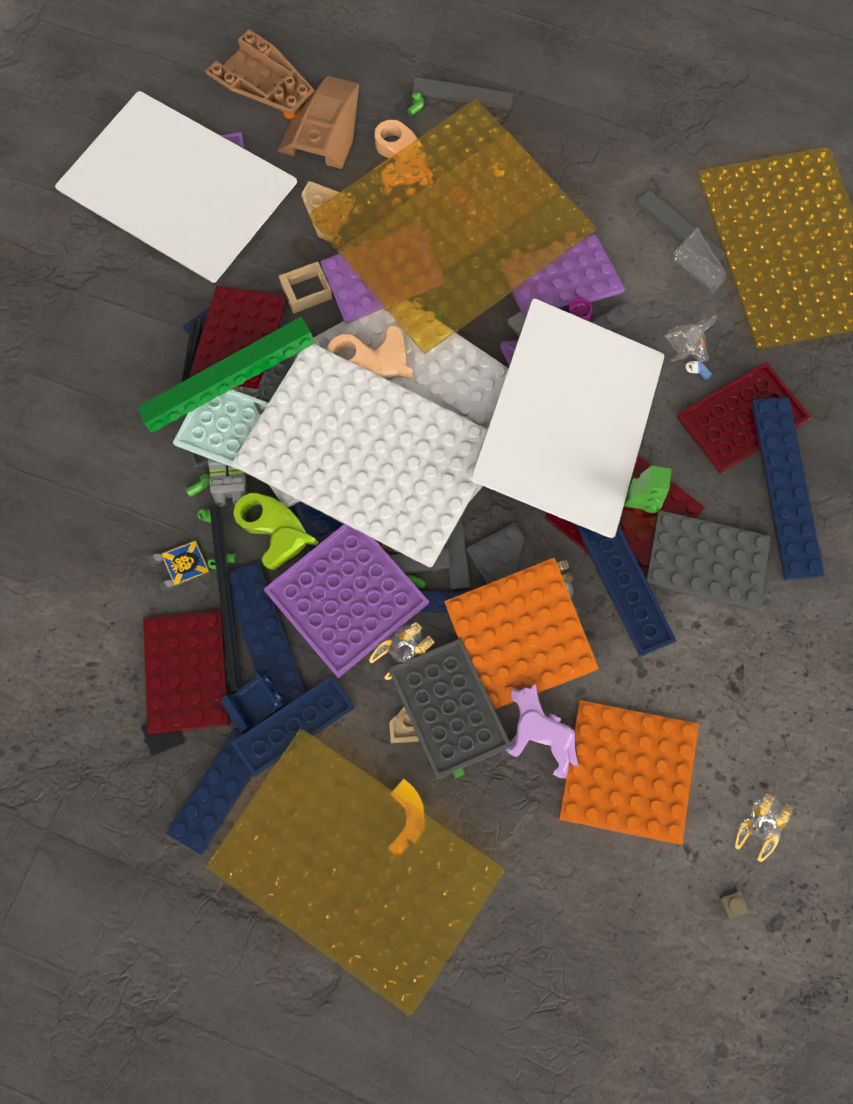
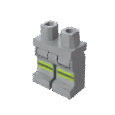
M208 458L210 492L216 506H225L226 498H233V504H236L242 496L247 495V473Z

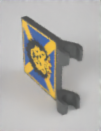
M197 540L148 557L151 567L164 562L171 580L159 583L162 593H167L175 587L211 574Z

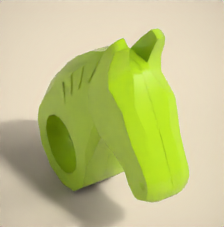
M249 493L242 496L235 504L233 514L236 523L249 533L271 535L269 549L262 556L264 566L270 570L279 568L285 562L298 555L307 544L318 545L319 543L314 537L306 533L300 520L289 508L272 497L258 493ZM256 505H262L263 512L261 517L257 521L247 522L246 517L249 509Z

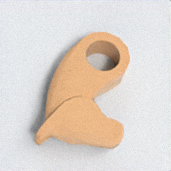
M398 120L381 122L375 129V147L379 154L396 161L391 168L382 171V184L387 188L412 186L422 181L431 186L433 184L431 179L433 174L427 168L426 155L416 135ZM388 136H396L400 138L394 142H387L383 140Z
M391 326L386 329L385 339L376 350L369 348L358 338L350 334L336 336L328 344L327 351L335 355L344 348L354 349L356 351L355 356L348 361L384 379L397 375L412 379L414 375L412 374V369L406 366L407 358L402 330L397 326Z

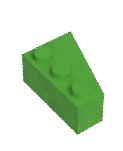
M651 466L640 474V478L632 479V483L628 487L624 507L642 509L648 513L658 512L669 491L672 469Z

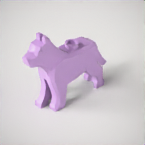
M533 684L532 688L524 687L521 690L512 688L511 698L519 706L520 718L517 734L510 741L511 748L506 751L518 757L529 740L550 745L552 754L559 764L553 775L561 779L566 778L569 762L574 766L579 765L575 750L574 730L570 726L561 723L560 717L551 713L549 717L546 716L540 705L535 684Z

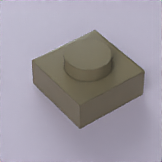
M741 891L720 898L727 919L749 912Z

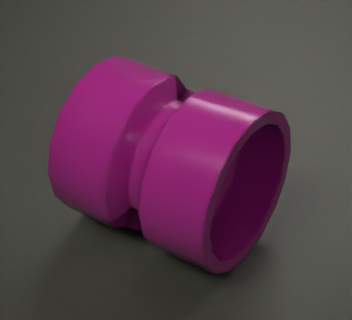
M576 298L571 301L568 313L590 322L592 305L587 299Z

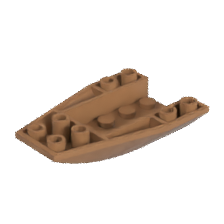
M250 29L238 39L240 49L224 65L215 61L205 71L207 75L229 90L291 114L315 92L273 44Z
M327 76L289 123L278 152L294 156L297 149L325 156L326 165L342 169L354 139L359 83Z

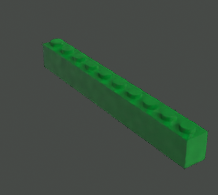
M300 317L143 403L137 409L144 424L153 433L316 342L304 320Z

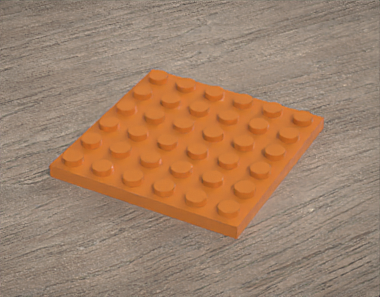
M555 558L444 601L458 639L461 638L494 710L515 702L511 698L512 688L521 690L524 687L532 688L533 684L537 686V693L599 670Z
M580 700L574 728L575 750L579 765L574 766L569 762L559 820L682 845L699 724Z

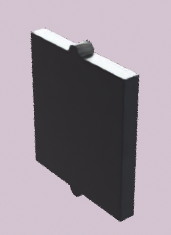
M147 724L141 726L145 736L144 742L148 744L152 757L185 743L181 731L148 734Z

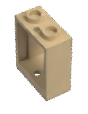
M318 261L278 276L280 286L293 314L333 299L332 289L326 279L323 267H320ZM317 276L323 290L297 300L291 285Z

